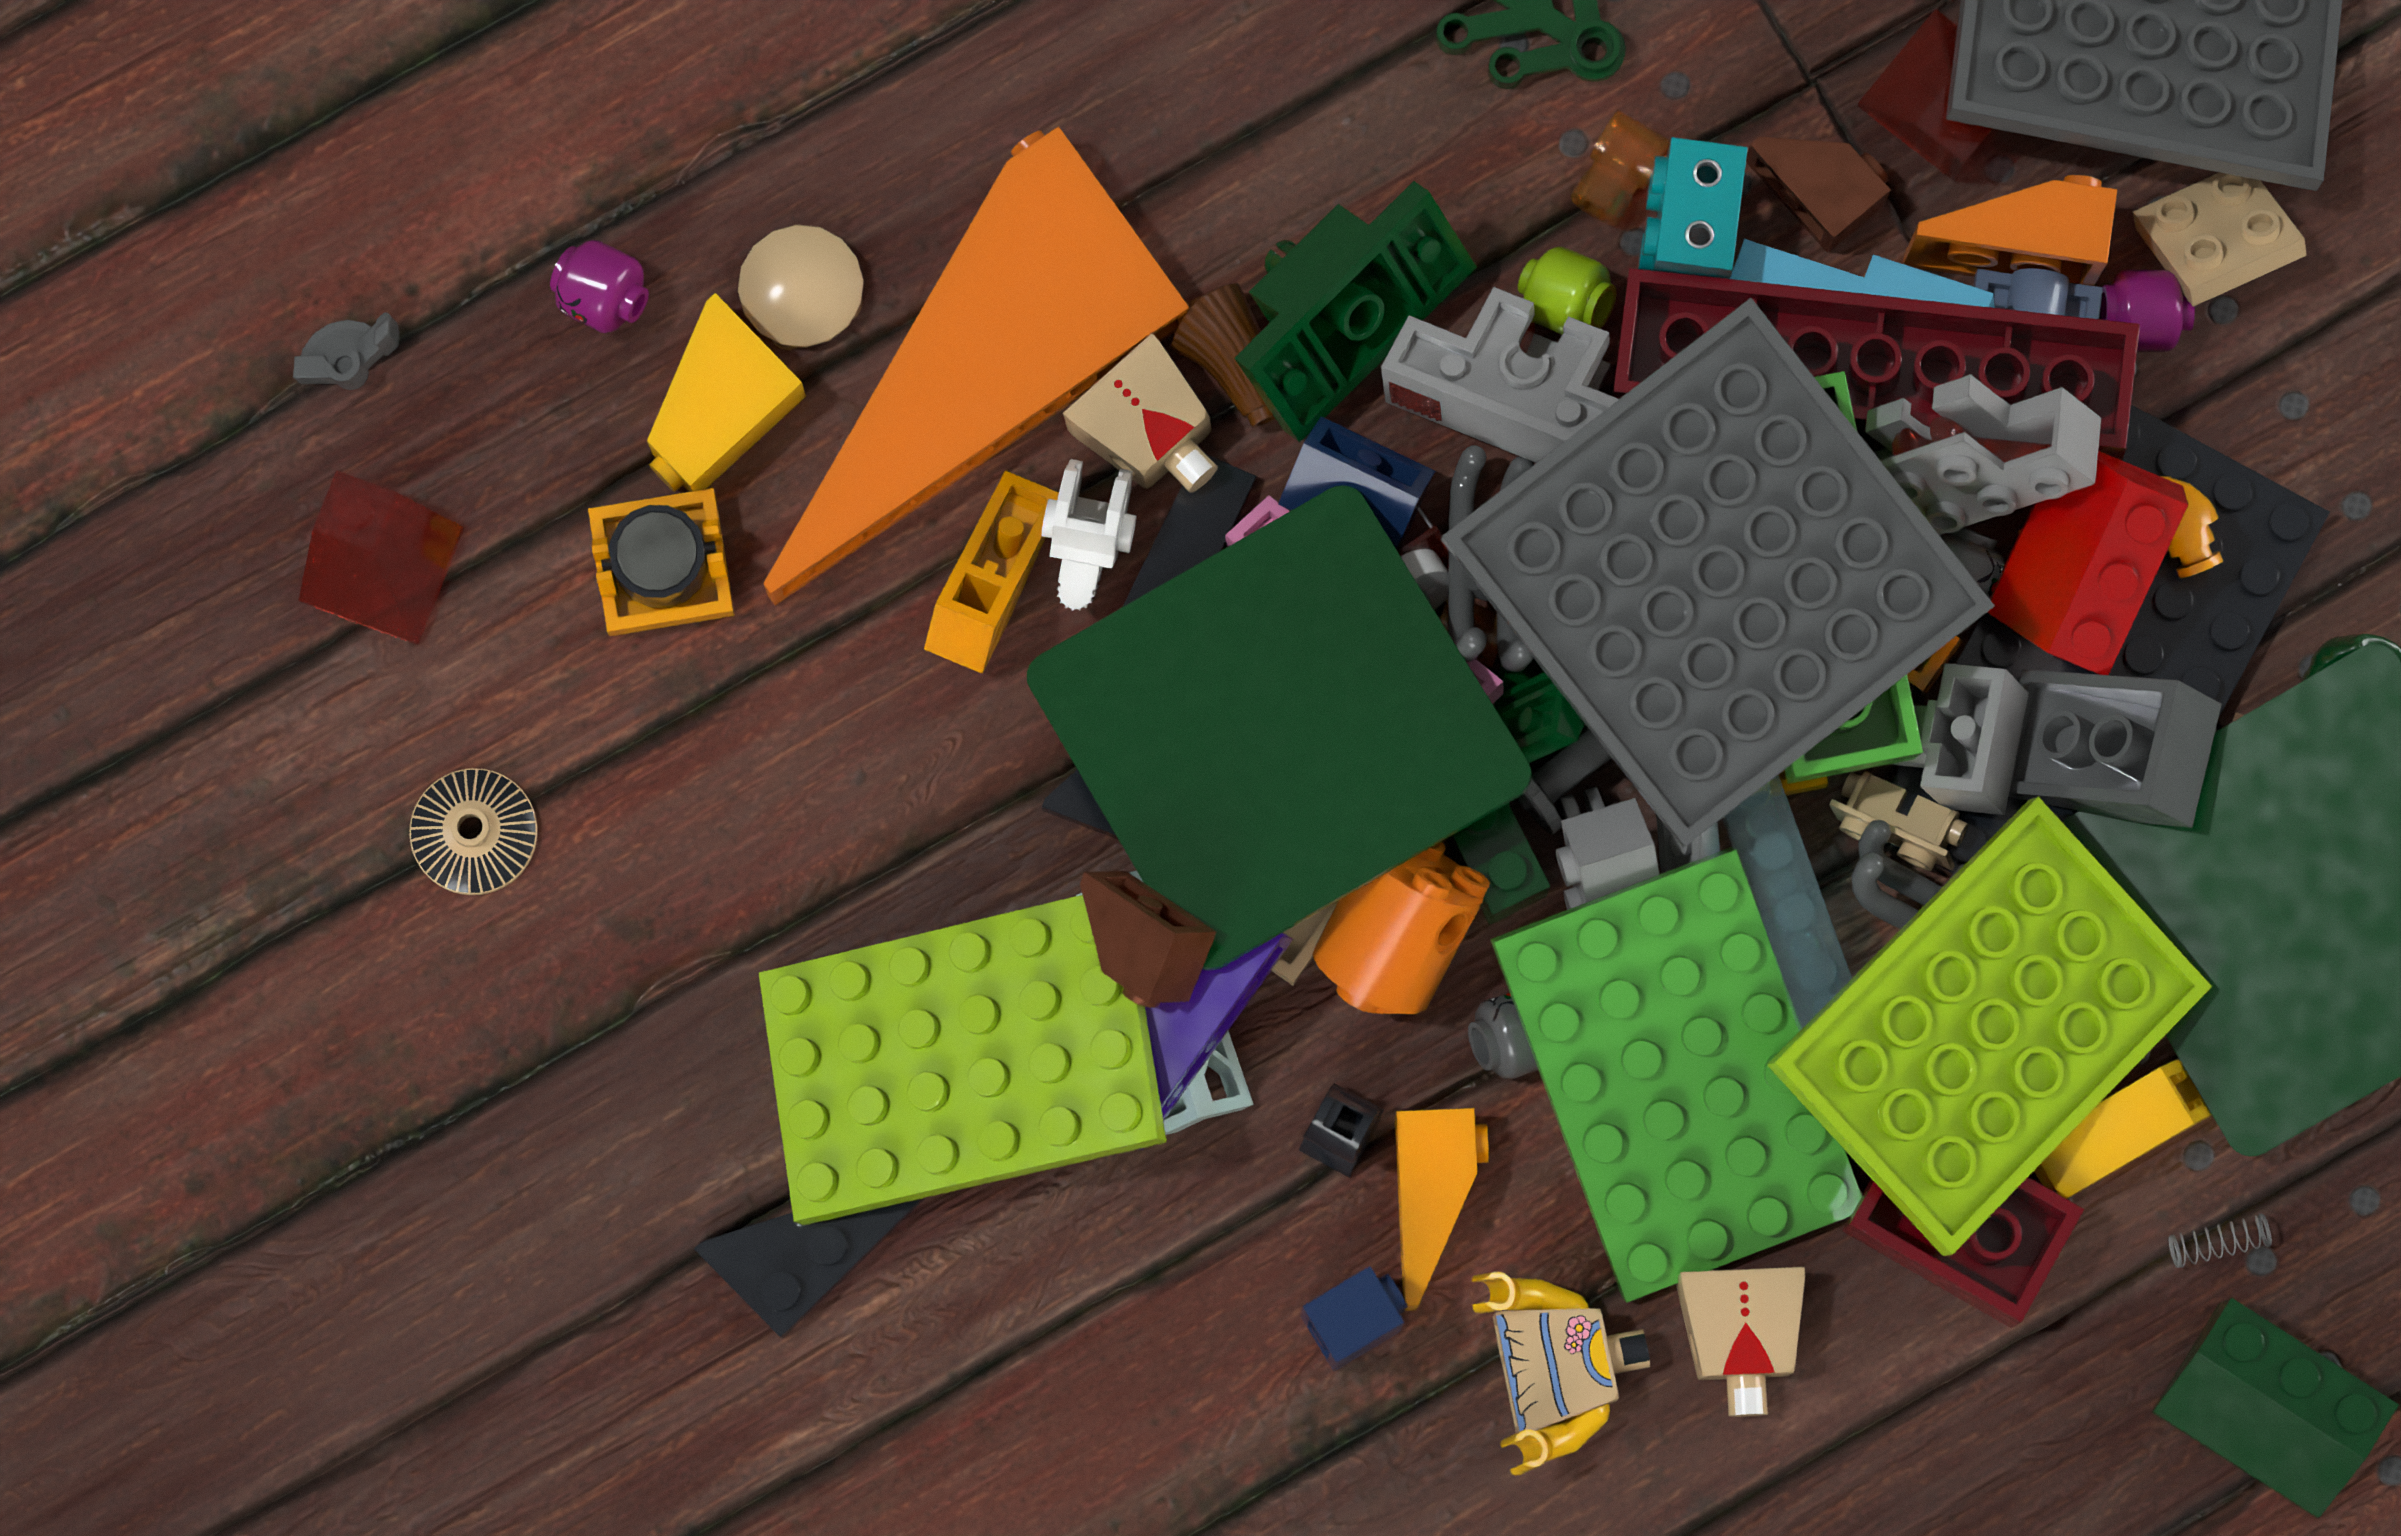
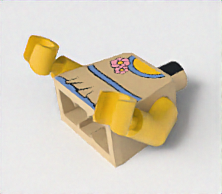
M1502 1272L1474 1275L1472 1282H1484L1490 1290L1489 1301L1473 1304V1310L1479 1314L1495 1312L1492 1319L1516 1434L1503 1439L1500 1445L1503 1448L1514 1444L1521 1449L1524 1457L1523 1464L1510 1469L1513 1475H1521L1539 1467L1544 1462L1576 1452L1608 1422L1609 1404L1619 1399L1614 1374L1650 1367L1647 1342L1643 1329L1606 1336L1601 1309H1589L1586 1300L1578 1293L1544 1280L1510 1278Z

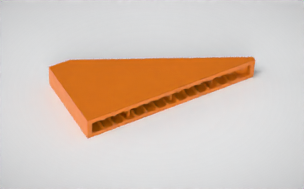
M1059 126L1046 135L1041 130L1036 131L1022 139L1012 149L1011 154L1014 157L1009 159L1004 165L763 584L767 595L774 605L792 595L1081 397L1151 333L1161 342L1176 332L1181 319L1189 310V306Z

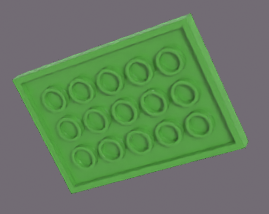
M1733 847L1727 848L1490 939L1619 1291L1626 1303L1678 1283V1275L1681 1272L1710 1271L1852 1215L1862 1195L1845 1149L1767 1066L1801 1030L1736 849Z

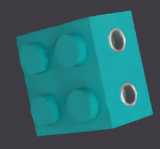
M1671 138L1667 156H1655L1653 172L1650 174L1646 210L1657 211V217H1647L1645 233L1642 235L1638 269L1730 279L1733 269L1748 147Z

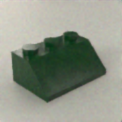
M2231 1297L2218 1304L2151 1412L2318 1519L2365 1461L2399 1404Z

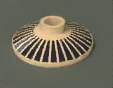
M463 769L438 779L418 800L410 822L411 848L420 868L440 887L462 895L488 894L512 883L528 866L537 844V819L533 806L526 794L509 778L486 769ZM470 817L480 819L482 821V831L476 838L465 839L460 835V825L465 819Z

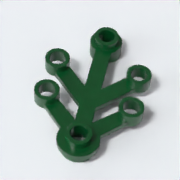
M1493 0L1506 10L1468 17L1460 13H1451L1444 16L1437 26V44L1443 52L1449 55L1465 53L1474 42L1533 31H1541L1559 43L1525 52H1519L1512 47H1503L1496 50L1489 60L1488 76L1491 82L1501 89L1515 88L1523 81L1525 76L1569 69L1576 77L1585 81H1603L1618 72L1623 64L1626 52L1625 42L1620 31L1614 25L1601 20L1597 0H1572L1575 22L1554 9L1552 0ZM1457 25L1466 31L1467 37L1462 42L1452 43L1445 38L1444 30L1449 26ZM1590 43L1599 44L1603 47L1605 56L1598 61L1588 60L1582 53L1583 47ZM1503 59H1510L1517 64L1519 71L1514 76L1504 77L1497 72L1495 65Z

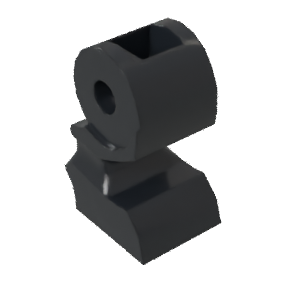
M1334 1083L1328 1090L1312 1122L1304 1133V1140L1299 1151L1350 1178L1380 1123L1384 1109Z

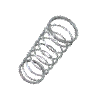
M2262 1213L2258 1217L2255 1215L2259 1232L2258 1248L2252 1243L2245 1219L2242 1218L2246 1232V1250H2243L2239 1245L2233 1223L2230 1221L2234 1238L2233 1253H2230L2226 1247L2220 1225L2217 1224L2221 1238V1256L2216 1254L2210 1241L2208 1229L2205 1227L2209 1245L2208 1259L2203 1256L2197 1243L2195 1231L2192 1230L2196 1244V1262L2191 1260L2184 1244L2183 1235L2180 1233L2184 1251L2183 1265L2178 1242L2174 1235H2170L2169 1248L2175 1266L2177 1268L2184 1267L2186 1255L2193 1264H2196L2198 1262V1251L2205 1261H2209L2211 1249L2216 1257L2221 1258L2223 1256V1245L2230 1255H2234L2236 1243L2242 1252H2246L2249 1245L2248 1239L2255 1249L2260 1248L2261 1237L2265 1246H2271V1233L2266 1217ZM2262 1220L2266 1229L2267 1239L2264 1233ZM2173 1243H2174V1246H2175V1249H2176L2177 1258H2176V1255H2175Z

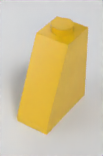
M716 293L704 305L647 439L651 452L656 457L649 466L673 492H676L682 485L688 492L707 489L806 397L802 382Z
M2177 1059L2159 1067L2100 1102L2034 1172L2043 1186L2053 1192L2056 1190L2060 1196L2067 1199L2210 1117L2212 1114L2180 1059Z

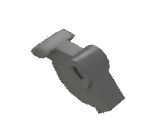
M387 312L380 315L372 327L366 323L352 320L329 323L312 335L302 349L301 356H295L293 378L300 384H337L346 390L358 389L368 379L369 368L383 355L389 356L399 346L398 323Z

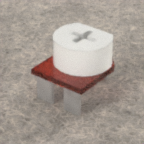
M1418 507V511L1430 529L1397 552L1435 610L1448 598L1449 549L1441 540L1442 533L1436 526L1430 523L1426 515Z

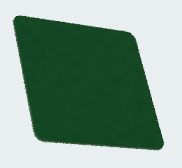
M1335 486L1324 491L1038 655L1030 663L1027 670V683L1144 884L1217 932L1202 967L1203 970H1217L1228 965L1516 799L1528 789L1532 779L1530 764L1459 652L1368 503L1358 490L1350 486Z
M2368 644L2215 732L2192 828L2138 823L2078 811L2062 822L2212 986L2166 1034V1037L2228 1143L2236 1152L2245 1156H2259L2401 1076V661L2389 647L2382 644Z

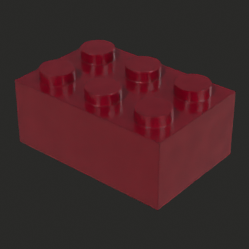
M2027 1177L1953 1255L1942 1256L1871 1179L1842 1232L2006 1326L2013 1328L2023 1321L2084 1209Z

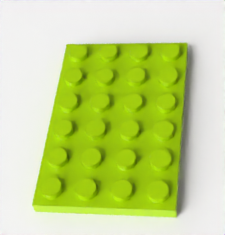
M2039 797L2028 800L1784 1046L1767 1066L1940 1254L1948 1256L1955 1253L2212 986Z
M1083 895L759 972L793 1219L796 1223L801 1225L812 1224L1167 1143L1145 1006L1136 1004L1126 998L1122 993L1124 987L1102 973Z

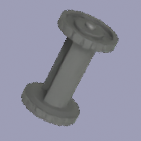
M1588 729L1579 736L1578 741L1569 744L1532 773L1528 789L1521 796L1517 797L1518 803L1547 833L1553 835L1562 828L1561 818L1554 803L1612 757L1591 730Z

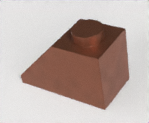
M1760 136L1750 144L1747 152L1746 163L1827 253L1880 210L1890 193V188L1885 184L1888 182V176L1878 161L1867 152L1859 155L1849 143Z
M1127 871L1084 872L1080 886L1102 973L1124 987L1122 993L1126 998L1145 1007L1156 1008L1159 1007L1160 1003L1189 1001L1217 932Z

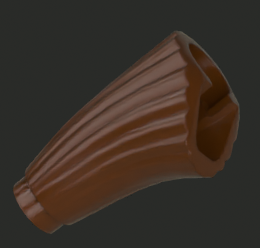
M1232 283L1216 288L1190 301L1189 310L1184 314L1179 323L1170 351L1202 366L1222 387L1244 418H1248L1251 427L1256 428L1276 418L1234 359L1261 330L1239 283Z

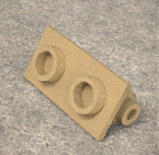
M1867 771L1862 776L1853 772L1849 774L1841 793L1842 796L1849 798L1847 805L1833 799L1829 804L1837 820L1842 821L1839 827L1842 832L1859 841L1864 829L1873 820H1884L1890 825L1891 836L1887 842L1900 847L1897 852L1900 858L1927 871H1932L1935 863L1951 871L1953 870L1955 864L1946 848L1949 843L1959 847L1969 826L1968 823L1959 820V812L1917 795L1908 815H1903L1898 811L1907 795L1906 789L1876 777Z

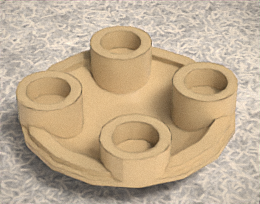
M794 225L772 231L752 247L741 266L738 293L744 314L757 331L771 339L776 346L792 350L798 347L807 348L828 342L846 329L862 309L864 281L857 257L841 238L820 227Z

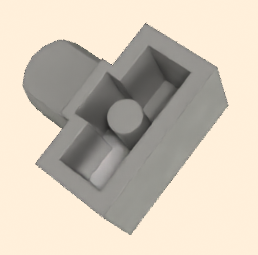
M1945 663L1938 700H1928V704L1913 703L1923 753L1914 760L1893 764L1924 768L1920 786L1938 804L1946 808L2005 815L2029 693L2006 669Z
M1597 787L1586 789L1583 794L1587 813L1581 814L1572 794L1559 798L1563 818L1561 823L1566 847L1556 849V856L1566 886L1573 885V888L1563 890L1567 910L1659 875L1654 842L1635 798L1605 807Z

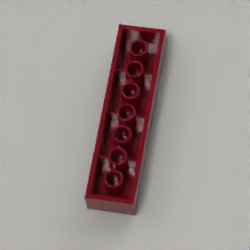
M1629 268L1614 384V397L1617 399L1622 398L1717 323L1752 298L1813 377L1845 371L1856 429L1860 436L1871 437L1865 432L1868 410L1902 398L1911 403L1910 415L1923 425L1932 428L1934 419L1939 420L1940 425L1944 429L1952 427L1953 425L1932 409L1934 387L1971 374L2009 405L2063 387L2101 417L2098 451L2123 461L2127 445L2140 324Z

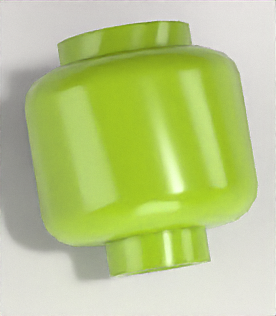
M1561 246L1548 250L1539 260L1531 259L1524 267L1518 282V292L1524 295L1523 299L1534 303L1535 315L1532 322L1563 335V326L1568 316L1601 329L1608 320L1616 300V287L1611 284L1610 274L1606 266L1594 259Z

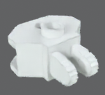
M1070 459L1064 470L1058 499H1048L1042 526V536L1052 538L1049 557L1062 559L1058 579L1060 586L1057 587L1059 591L1057 597H1060V603H1063L1065 608L1069 607L1072 611L1074 609L1080 611L1083 607L1087 608L1088 603H1092V597L1097 593L1095 590L1099 587L1097 583L1101 579L1102 567L1112 568L1119 551L1130 553L1137 517L1136 515L1127 514L1132 488L1133 471L1120 469L1118 477L1115 478L1110 502L1107 503L1079 497L1083 461Z

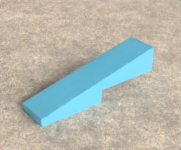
M1744 239L1730 279L1995 308L1994 293L1880 256H1872L1865 277H1861Z

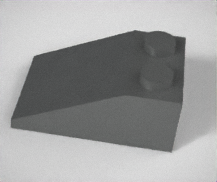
M2022 669L2019 683L2029 695L2008 797L2023 800L2039 797L2048 805L2138 823L2192 828L2221 703L2179 680Z

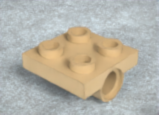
M2219 172L2133 211L2135 229L2165 270L2175 275L2182 287L2184 296L2192 307L2307 256L2304 237L2260 180Z

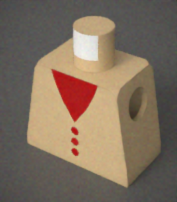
M1152 333L1063 412L1067 430L1076 439L1118 470L1133 471L1132 480L1146 489L1153 486L1170 471L1190 493H1193L1206 484L1218 468L1197 446L1212 431L1210 417L1160 341Z
M1805 1267L1681 1272L1678 1275L1676 1287L1698 1380L1727 1379L1729 1417L1768 1415L1766 1377H1784L1794 1373L1805 1282Z

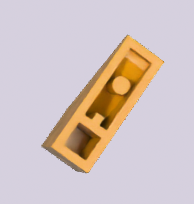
M1005 470L935 603L924 650L983 674L1007 627L1046 538L1042 536V526L1048 499L1057 500L1059 492Z
M1474 1108L1396 1111L1395 1140L1402 1292L1408 1306L1405 1308V1311L1417 1310L1477 1175V1163H1488L1487 1124H1475Z

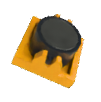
M714 488L588 509L593 538L592 553L597 568L596 578L602 597L606 628L609 636L735 616Z

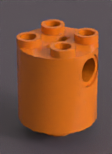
M1442 842L1337 902L1314 947L1312 955L1318 968L1332 982L1338 985L1336 988L1338 995L1351 1006L1374 1014H1417L1427 1009L1478 912L1490 885L1489 880L1480 872L1466 866H1460L1445 856L1443 853L1446 847Z

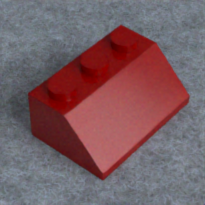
M2098 451L2095 484L2068 492L2059 498L2047 499L2033 504L1991 594L1990 600L1995 606L1987 613L2045 652L2097 674L2109 675L2189 504L2183 486Z

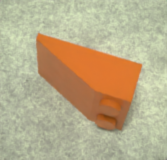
M2069 175L2065 176L2063 181L2052 180L1918 223L1904 253L1903 264L1919 269L1975 277L1977 269L2010 274L2019 269H2045L2064 274L2069 278L2070 283L2094 286L2108 263L2117 189L2101 187L2102 182L2094 177Z

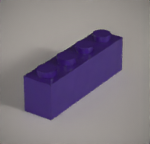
M1284 932L1220 969H1202L1189 1001L1160 1003L1159 1007L1156 1008L1145 1007L1163 1121L1293 941Z

